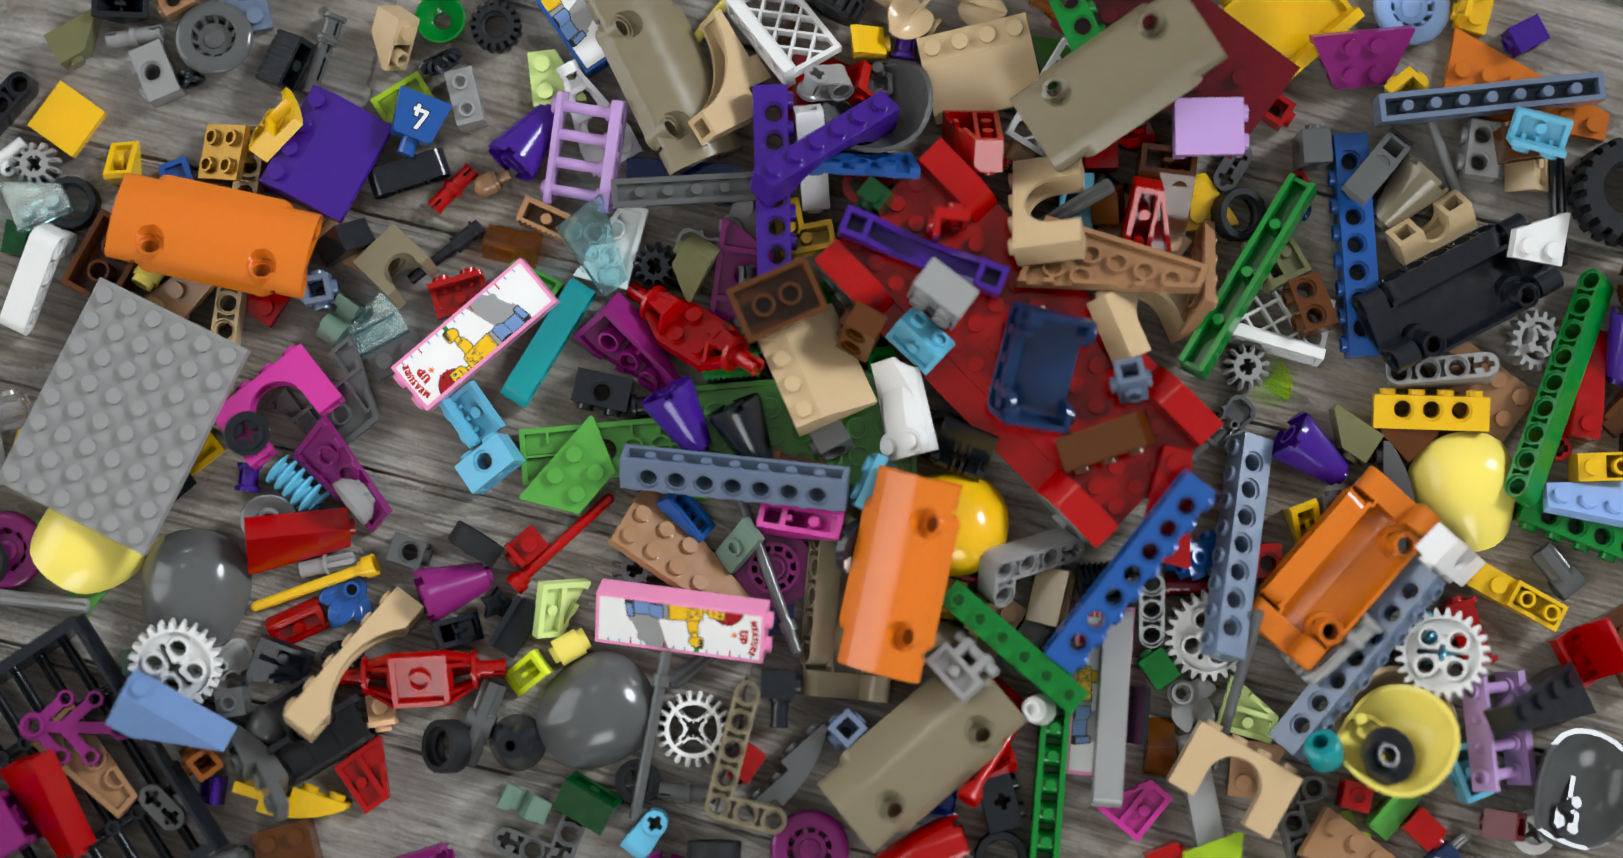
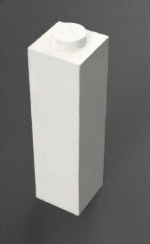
M820 103L793 106L795 142L825 125L824 110ZM824 173L820 176L808 175L798 185L801 209L811 214L821 213L823 209L830 208L828 174Z

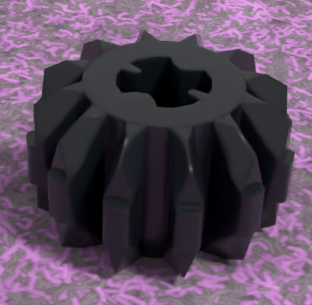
M656 242L654 248L648 243L645 244L646 253L641 250L637 251L636 255L642 261H634L633 266L641 267V271L636 272L635 277L645 276L642 280L643 286H647L652 280V288L660 285V283L667 288L669 287L668 278L673 281L677 280L675 273L672 272V263L676 254L669 256L672 246L667 245L662 251V242ZM660 259L661 262L659 265L662 268V271H654L653 269L655 266L652 263V261H657Z

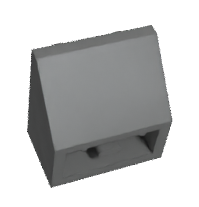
M933 257L914 281L906 297L910 299L909 303L915 309L921 312L925 310L929 313L936 325L942 329L948 328L952 331L980 291Z

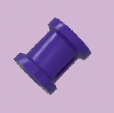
M896 38L894 52H891L890 58L915 62L913 53L916 39L902 40Z
M237 462V466L240 468L238 485L235 486L234 490L260 492L258 478L259 470L262 469L263 465L255 470L248 463Z

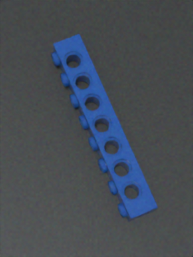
M1368 133L1333 134L1331 136L1333 161L1330 163V170L1327 171V184L1332 186V197L1329 198V212L1334 214V225L1331 226V239L1333 242H1336L1333 266L1334 269H1338L1339 279L1335 281L1336 297H1340L1341 308L1337 309L1338 324L1342 325L1343 336L1339 337V349L1341 353L1344 352V359L1374 358L1380 355L1368 339L1366 333L1364 336H1359L1354 332L1353 326L1359 320L1351 302L1354 294L1358 295L1378 285L1373 200L1371 197L1362 207L1358 202L1346 196L1341 189L1369 155ZM1342 157H1347L1352 161V169H1345L1342 166ZM1346 212L1355 214L1357 218L1356 225H1351L1346 221ZM1349 239L1355 240L1358 243L1359 251L1357 253L1351 252L1348 249L1347 242ZM1351 267H1356L1360 270V280L1351 278L1349 274Z
M1184 467L1042 647L1045 655L1071 674L1076 669L1080 671L1087 664L1090 658L1088 654L1094 647L1099 648L1107 638L1106 631L1112 624L1117 625L1125 615L1123 610L1129 602L1134 603L1143 592L1141 587L1148 579H1154L1161 569L1159 564L1166 556L1169 558L1175 553L1179 546L1177 542L1182 535H1188L1197 524L1195 520L1201 511L1206 512L1215 501L1213 496L1216 492ZM1183 498H1190L1192 501L1191 507L1186 511H1179V501ZM1164 521H1172L1174 524L1172 531L1167 534L1160 533V525ZM1146 544H1155L1156 550L1151 556L1142 555V548ZM1130 566L1137 567L1138 573L1134 578H1124L1123 574L1126 568ZM1111 589H1117L1120 591L1119 598L1112 602L1107 601L1105 598L1107 592ZM1093 612L1102 613V619L1097 624L1088 622V617ZM1080 634L1085 637L1084 642L1080 646L1070 645V639L1074 635Z

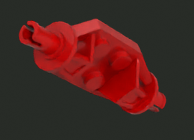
M633 282L632 286L636 289L631 286L628 287L626 297L640 304V317L647 321L658 346L700 372L718 369L731 372L740 366L754 376L758 375V371L761 372L763 369L764 360L749 352L750 344H748L744 335H741L734 326L695 302H688L685 298L671 294L666 287L661 285L647 290L639 283ZM720 351H723L721 357L716 356Z
M477 649L472 650V653L437 650L388 653L370 659L368 656H363L360 668H348L341 677L337 687L360 685L364 696L370 695L392 709L450 706L473 689H479L482 677H507L506 658L481 660ZM465 674L472 676L468 680L455 684L456 676ZM371 679L387 680L388 689L371 684Z

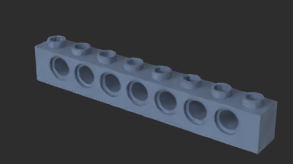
M1246 431L1230 436L1226 447L1227 460L1223 471L1222 495L1219 499V520L1215 528L1216 542L1215 549L1212 552L1211 577L1208 581V601L1204 610V631L1200 639V655L1225 662L1241 661L1246 658L1274 440Z
M625 444L619 459L620 488L634 491L646 490L662 494H684L690 497H713L719 500L732 499L747 503H769L775 506H798L804 509L817 508L832 512L845 511L849 498L850 467Z
M1413 557L1367 611L1383 629L1381 640L1373 644V636L1365 643L1363 650H1356L1319 686L1310 682L1269 733V736L1294 757L1304 761L1306 758L1304 753L1305 739L1316 730H1333L1338 717L1350 709L1353 699L1358 692L1364 690L1370 684L1371 676L1375 671L1387 663L1389 654L1395 646H1399L1404 642L1408 630L1414 623H1418L1423 618L1428 605L1441 596L1446 582ZM1418 588V594L1414 598L1408 599L1410 591ZM1396 611H1400L1399 618L1391 622V615ZM1364 655L1362 664L1355 667V660L1359 656ZM1346 678L1345 685L1337 689L1338 681ZM1328 700L1327 707L1323 711H1319L1321 702ZM1310 722L1309 730L1302 734V726Z

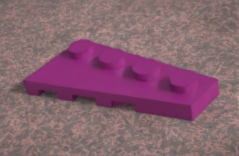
M327 415L320 418L291 457L344 507L347 506L341 500L332 484L341 478L359 479L376 501L374 503L372 519L364 525L373 533L390 515L392 509Z

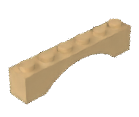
M397 586L392 592L387 591L379 601L380 606L374 613L370 611L364 616L360 622L361 627L355 634L350 633L341 644L343 648L336 655L331 654L323 663L322 668L324 669L317 677L311 676L303 686V693L298 698L293 697L284 707L285 713L283 716L285 723L312 743L330 723L334 693L341 677L349 666L375 645L393 638L406 636L424 616V606Z

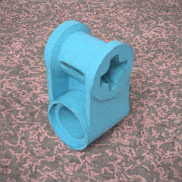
M660 807L650 808L637 825L633 826L619 846L635 858H646L669 824L668 813ZM657 815L662 818L660 821L662 826L656 825L652 827L650 825L651 818L649 817L656 818Z

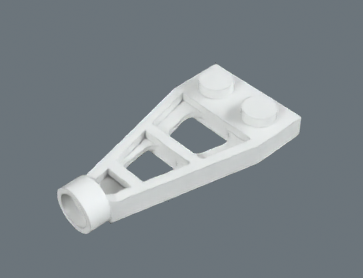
M576 59L556 69L561 80L563 79L565 91L570 92L569 101L576 102V95L578 93L588 91L597 102V106L607 107L611 105L582 73ZM577 73V76H576L575 79H573V80L567 79V77H569V76H571V75ZM571 113L575 131L589 133L587 128L588 121L595 116ZM627 122L621 162L643 151ZM578 143L585 161L600 163L601 160L604 161L605 149H602V146Z

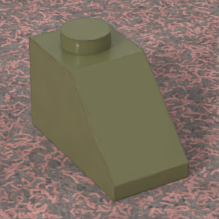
M91 9L44 35L59 64L67 70L83 66L86 60L93 55L103 20L91 17Z
M694 232L686 240L681 238L673 251L676 257L672 267L684 298L688 302H691L702 289L721 251L719 247Z
M1335 404L1331 406L1328 412L1336 449L1343 453L1342 457L1351 465L1355 466L1357 463L1359 465L1365 464L1384 435L1340 405Z

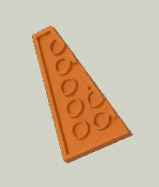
M1458 28L1453 29L1442 87L1543 77ZM1595 105L1540 111L1572 119L1574 123L1569 137L1599 143L1605 141L1609 113ZM1514 113L1476 118L1503 123L1511 121Z

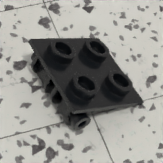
M946 416L937 438L939 449L931 452L929 460L934 462L933 465L946 469L948 465H951L949 469L951 472L954 467L959 468L958 475L964 470L963 475L972 478L974 481L976 479L983 480L999 436Z

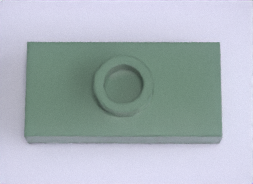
M746 517L738 523L714 553L729 574H733L742 567L765 538L750 517Z

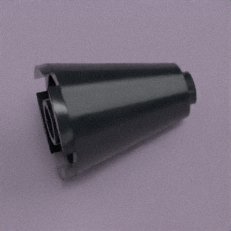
M755 392L733 400L734 403L728 406L723 405L708 415L711 424L735 455L774 459L762 398L759 393Z
M524 714L507 716L497 723L491 734V752L496 761L507 769L514 771L527 770L536 765L544 756L546 747L540 739L536 720L533 717ZM511 740L516 743L515 749L511 746Z

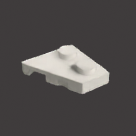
M1558 213L1556 216L1511 229L1507 257L1562 267L1571 213Z

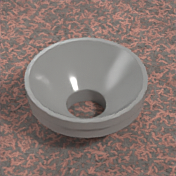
M341 478L332 484L341 500L361 524L365 525L372 519L374 503L376 501L359 479Z

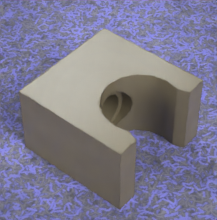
M394 223L353 261L360 272L399 310L406 304L405 298L395 286L397 277L401 272L408 268L416 267L424 270L432 278L439 272V269L430 257Z

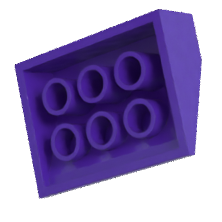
M313 84L300 108L303 125L272 157L259 181L271 193L342 224L391 135L392 125L343 97Z

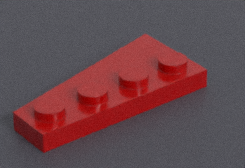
M1163 444L1143 519L1184 467L1192 473L1193 452L1191 450ZM1181 499L1178 503V510H1188L1192 504L1191 499ZM1164 521L1160 525V533L1167 534L1171 532L1174 527L1173 522ZM1191 532L1188 535H1182L1177 542L1179 546L1175 553L1169 558L1166 556L1162 561L1163 563L1190 569ZM1146 544L1142 548V555L1151 556L1156 550L1155 544Z

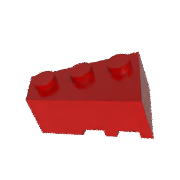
M943 110L942 139L974 172L987 176L994 175L996 172H1002L1004 138L999 112Z
M1134 176L1120 238L1171 253L1166 196L1162 180Z

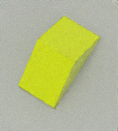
M533 649L507 670V677L504 678L517 696L520 697L552 674L554 670L539 649Z

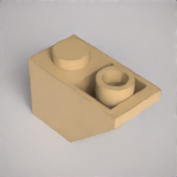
M378 5L371 30L381 68L385 71L407 69L420 21L418 17L399 5Z

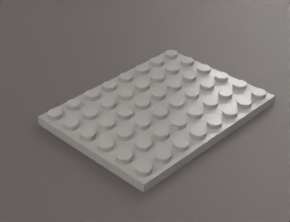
M100 277L0 470V483L147 556L251 351Z

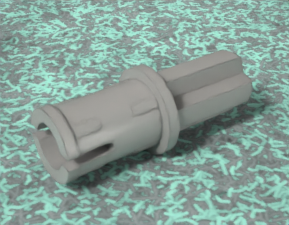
M353 551L334 555L324 554L320 558L306 561L302 560L298 563L299 573L302 579L324 573L329 575L334 571L355 566L356 556Z

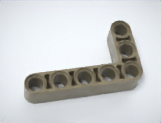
M746 680L737 685L734 691L705 801V810L714 819L770 834H777L786 826L787 817L782 808L734 795L760 699L759 686L753 681ZM750 685L755 689L756 696L752 701L747 702L741 699L739 692L743 686ZM742 713L747 716L748 726L746 728L737 729L733 726L732 718L735 714ZM730 741L737 742L741 747V753L736 757H730L725 752V745ZM723 769L730 770L734 776L733 782L728 785L721 784L717 778L718 772ZM720 797L726 802V809L723 812L716 813L711 809L710 802L713 798ZM742 805L751 806L754 810V816L749 820L741 819L738 815L739 807ZM776 812L781 816L782 822L778 827H770L766 823L765 818L769 813Z

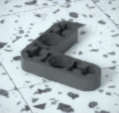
M563 814L552 843L509 826L498 829L493 835L492 841L496 850L514 858H530L525 854L524 850L528 842H535L540 846V854L536 858L557 856L561 847H556V843L559 842L565 847L573 848L572 852L566 849L563 858H574L586 827L581 826L575 821L566 820L567 816ZM565 826H573L577 830V838L574 841L568 842L562 838L561 832ZM506 832L511 833L510 839L517 842L520 840V836L524 837L525 839L519 847V853L514 852V849L517 847L516 845L508 844L506 847H503L499 835H505Z

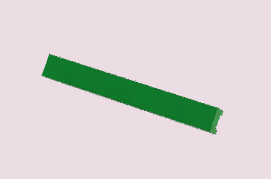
M1289 173L1218 291V302L1215 309L1208 312L1180 354L1178 361L1181 370L1203 381L1206 380L1317 195L1315 183H1307L1297 178L1294 173Z

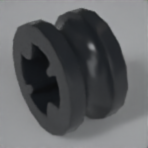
M190 67L183 69L177 74V78L182 80V89L197 87L206 80L205 76L200 75V72Z

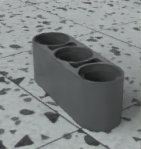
M1162 568L1156 575V580L1144 583L1141 587L1143 592L1137 599L1139 639L1142 645L1148 648L1158 647L1162 644L1165 637V582ZM1148 602L1157 603L1154 607L1145 606ZM1148 628L1157 629L1155 632L1152 633L1145 632V630Z

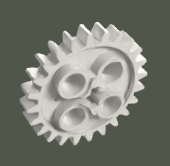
M1202 590L1201 598H1197L1193 593H1190L1191 601L1188 603L1181 598L1180 601L1183 607L1179 609L1173 606L1172 609L1176 614L1175 617H1166L1171 626L1165 627V633L1170 635L1164 638L1163 641L1165 645H1170L1165 652L1168 656H1173L1171 661L1174 665L1180 664L1178 669L1181 673L1189 669L1188 675L1192 679L1197 673H1199V678L1202 681L1206 680L1208 674H1210L1213 681L1217 680L1218 673L1228 678L1227 670L1231 669L1235 672L1237 668L1235 664L1238 661L1225 662L1204 655L1198 658V655L1201 653L1200 639L1204 631L1205 621L1203 623H1196V617L1204 612L1208 601V594L1205 590ZM1189 638H1196L1197 642L1194 647L1184 648L1185 642Z
M1435 608L1434 616L1432 617L1425 611L1424 620L1414 623L1415 626L1408 630V635L1403 642L1404 645L1395 646V650L1403 654L1395 658L1396 663L1404 664L1398 672L1400 674H1409L1404 682L1406 684L1415 682L1414 686L1434 693L1440 699L1441 695L1445 694L1449 702L1452 700V693H1457L1462 699V690L1465 688L1473 693L1471 684L1473 682L1479 685L1482 684L1478 675H1488V670L1482 667V665L1491 663L1490 658L1483 656V654L1490 652L1491 648L1490 646L1482 645L1488 638L1486 635L1478 636V633L1482 630L1481 626L1471 627L1473 623L1471 616L1462 621L1463 614L1461 611H1458L1455 617H1453L1450 608L1446 609L1444 615H1440L1438 609ZM1433 632L1438 635L1435 644L1425 645L1423 643L1425 634ZM1457 636H1463L1467 639V644L1462 649L1452 647V641ZM1442 649H1446L1449 655H1467L1469 659L1461 660L1456 657L1445 656L1444 661H1440L1438 655L1418 654L1417 650L1441 653ZM1423 661H1432L1434 668L1430 673L1424 674L1419 671V666ZM1454 664H1459L1464 668L1463 673L1459 677L1448 675L1449 668Z
M172 618L168 626H166L163 620H160L157 624V629L153 625H149L147 628L148 634L140 633L138 636L140 642L135 641L132 648L135 651L131 652L128 656V659L135 661L129 664L128 670L134 671L136 669L193 701L195 699L201 704L205 699L204 694L211 696L214 691L212 687L218 686L220 680L216 677H221L223 669L218 666L223 664L224 658L216 657L222 650L221 647H212L216 638H205L208 632L207 628L199 633L197 631V622L190 628L187 627V619H184L181 625H177L175 618ZM173 642H183L186 646V649H177L174 646ZM160 644H164L166 646V649L164 647H161ZM149 656L159 657L162 664L156 665L152 663ZM171 662H173L174 664L179 662L181 666H179L178 664L173 666ZM190 664L200 665L203 671L194 672L190 668ZM166 679L176 680L179 686H169Z

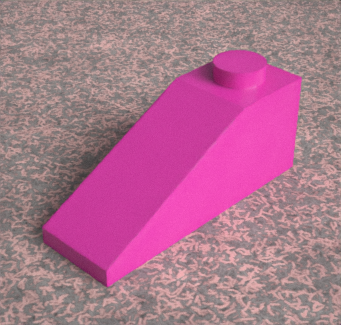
M761 503L756 527L761 534L795 539L838 541L841 537L845 512Z

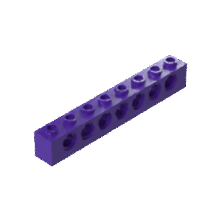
M787 84L753 85L755 167L789 147L788 137H794V121L788 120V109H793V92H787ZM770 108H777L782 116L778 121L772 122L766 118V111ZM769 137H779L782 141V146L778 150L769 149L766 145V140ZM755 194L757 276L791 262V250H797L796 233H791V222H796V205H790V194L783 198L784 202L779 207H767ZM772 221H780L784 225V232L781 235L775 236L768 231V225ZM773 249L782 250L785 254V260L780 264L772 263L768 257L770 251Z

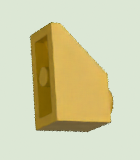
M859 24L850 25L849 38L853 64L863 60L886 59V52H891L889 35L884 36L883 27Z

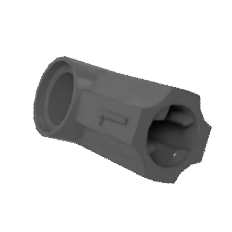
M1551 542L1546 543L1530 556L1547 578V584L1551 591L1563 602L1587 584L1579 570L1573 565H1569Z

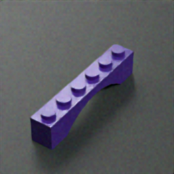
M882 90L754 167L750 189L767 207L772 206L788 196L813 170L836 153L858 143L875 142L893 131L900 107Z
M848 205L838 230V237L922 270L935 257L979 290L980 293L995 299L1000 295L1010 269L983 257L961 252L920 237L872 213Z

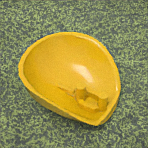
M945 471L926 477L963 485L958 509L952 513L959 518L960 530L957 535L949 576L960 577L978 572L982 554L992 547L1005 544L1009 530L1008 510L1003 496L996 486L984 477L983 480L976 479L974 481L972 478L964 476V471H961L960 475L957 474L958 471Z

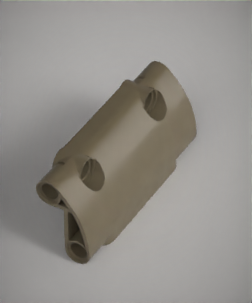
M585 0L595 24L598 25V30L595 32L596 40L601 46L644 134L646 143L654 151L662 150L659 156L669 176L680 175L698 163L726 158L743 149L736 131L702 146L688 124V121L698 114L708 101L713 84V71L679 5L674 4L672 0Z
M1154 0L1150 3L1138 5L1128 14L1043 71L1034 84L1012 97L1010 101L1060 173L1082 157L1096 155L1180 98L1202 81V75L1222 63L1228 57L1190 0ZM1154 14L1151 23L1147 25L1142 24L1146 15ZM1058 81V86L1055 89L1046 90L1049 82Z
M849 499L846 510L839 511L845 512L842 532L850 522L861 519L862 515L861 510L848 505ZM841 532L840 540H843L845 533ZM809 539L800 637L802 652H799L800 662L804 665L801 695L889 703L892 678L856 669L837 661L843 633L839 618L849 575L839 570L836 565L835 551L838 541Z
M970 654L963 659L970 667L976 663ZM986 672L979 675L986 685L965 704L937 674L934 675L846 749L840 756V764L816 783L873 853L891 839L893 833L909 831L986 763L1002 751L1004 739H1008L1027 723V720Z

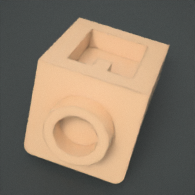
M370 695L365 696L368 715L367 728L374 727L375 733L392 730V724L399 723L397 709H392Z

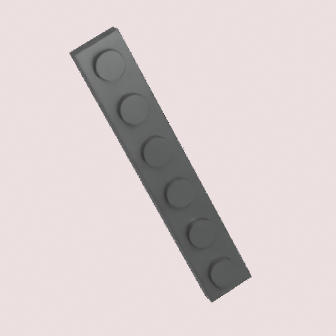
M753 172L611 179L612 209L755 201V193L750 189Z

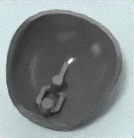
M890 58L867 61L872 65L870 82L867 88L874 94L882 90L900 107V111L893 131L875 142L858 143L849 148L868 153H884L899 149L911 143L919 136L929 121L933 105L931 80L925 69L913 61ZM845 100L839 102L822 101L826 123L853 108Z
M194 528L166 534L152 545L148 555L145 556L141 573L142 602L148 625H153L157 629V624L160 620H163L166 626H168L170 620L175 618L177 625H181L182 621L187 619V627L191 628L197 622V631L199 633L206 628L208 629L205 636L206 639L216 638L213 645L226 639L238 626L250 600L252 575H248L247 559L235 543L224 535ZM173 642L174 646L177 649H186V646L183 642Z
M610 650L587 652V654L567 664L552 680L542 695L535 716L540 739L552 756L571 768L590 769L620 761L643 747L653 688L647 676L626 656Z
M1574 728L1562 732L1544 751L1538 765L1533 791L1535 828L1544 840L1566 850L1591 851L1607 845L1623 833V746L1599 731Z

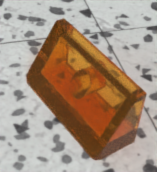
M489 224L482 243V257L511 263L513 259L518 260L522 258L532 268H536L543 235Z

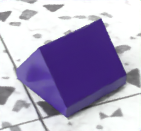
M214 774L201 783L199 795L204 803L214 806L224 805L229 776Z

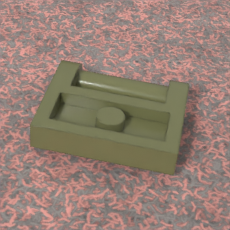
M1293 235L1275 263L1280 276L1274 279L1270 272L1262 287L1266 294H1270L1282 287L1287 280L1309 274L1312 271ZM1246 240L1239 246L1242 251L1249 240Z

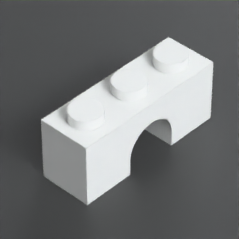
M1440 522L1415 546L1422 554L1419 559L1449 584L1454 581L1463 587L1486 564L1459 537L1457 538Z

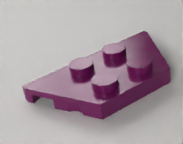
M1407 25L1310 34L1309 40L1315 46L1320 64L1325 68L1327 72L1326 77L1332 88L1336 90L1385 85L1387 80L1392 77L1415 32V28Z
M722 218L718 246L721 251L716 260L710 312L722 320L736 317L726 290L738 285V265H756L755 277H757V244L754 236L728 218ZM774 250L770 251L768 255L769 260L772 263L774 259Z

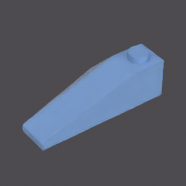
M134 669L105 725L130 738L185 745L224 752L238 727Z

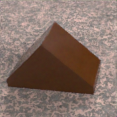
M1376 429L1384 435L1381 441L1391 442L1403 464L1412 461L1438 436V430Z
M1149 717L1147 744L1144 745L1143 774L1168 775L1174 764L1177 751L1174 722L1172 718Z

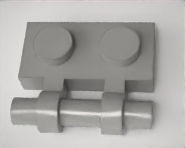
M961 630L954 636V639L959 643L955 649L945 642L925 662L965 704L986 685L979 675L987 672L991 678H995L1000 673V669L994 664L995 660L989 654L985 655L977 646L978 642L972 636L968 637ZM966 654H970L976 661L972 667L962 659Z

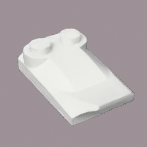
M895 357L871 364L885 432L880 441L882 455L888 457L889 461L895 462L938 450L939 447L919 366L906 365Z

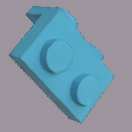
M1516 106L1506 139L1512 145V149L1518 152L1528 153L1529 150L1540 152L1539 155L1541 157L1556 160L1557 157L1566 158L1567 151L1565 146L1574 121L1569 118Z
M474 380L468 382L450 398L444 399L438 404L442 409L444 417L451 422L458 432L460 440L469 449L482 445L481 441L484 437L493 432L498 433L506 426Z
M872 453L871 457L868 456L861 468L863 474L859 483L855 482L850 491L849 497L851 500L848 505L863 511L865 501L873 494L879 465L897 468V465L888 461L889 458L880 453Z

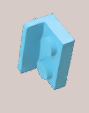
M914 307L905 313L885 336L916 367L919 366L920 371L925 376L955 346V342L924 312L918 311Z

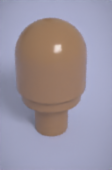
M509 170L499 174L495 171H489L475 179L474 190L479 196H491L500 192L503 189L502 184L511 181L512 176Z

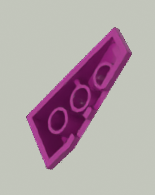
M619 291L605 302L573 334V337L594 357L599 360L605 358L616 365L615 369L622 374L626 371L638 378V383L651 392L659 388L663 390L669 386V382L680 378L664 350L658 346L650 328L640 317L639 311Z

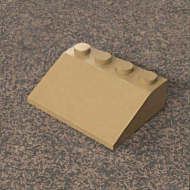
M1026 12L916 38L922 67L927 72L932 84V110L936 126L942 125L943 110L1002 111L1015 108L1010 99L1034 84L1040 75Z
M833 303L827 304L828 310L757 341L799 437L878 403L859 360L836 347L839 336L835 334L841 323Z

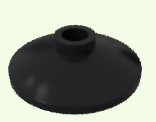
M1379 727L1369 732L1362 742V763L1369 775L1378 782L1394 785L1405 781L1412 774L1416 761L1415 751L1410 740L1401 731L1391 727ZM1381 753L1386 756V762L1383 761Z

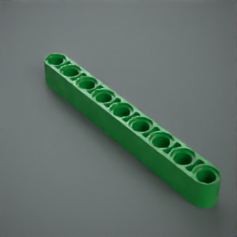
M1595 268L1585 270L1578 278L1505 481L1504 490L1506 494L1523 507H1531L1540 499L1613 295V284Z

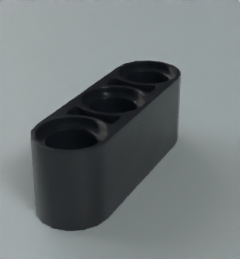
M12 72L0 84V105L8 101L7 110L0 113V136L39 93L38 83L24 72ZM22 81H27L26 89L18 92V85Z
M434 148L415 154L413 158L405 157L374 167L368 175V181L374 199L380 200L447 179L452 174L444 149Z

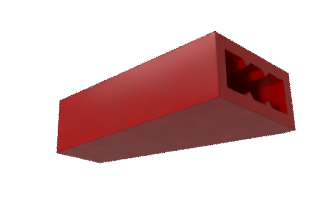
M348 508L244 517L248 575L351 547V535H356L354 518H349Z
M53 749L21 757L0 769V775L58 858L67 856L78 858L88 852L87 847L95 843L96 839Z

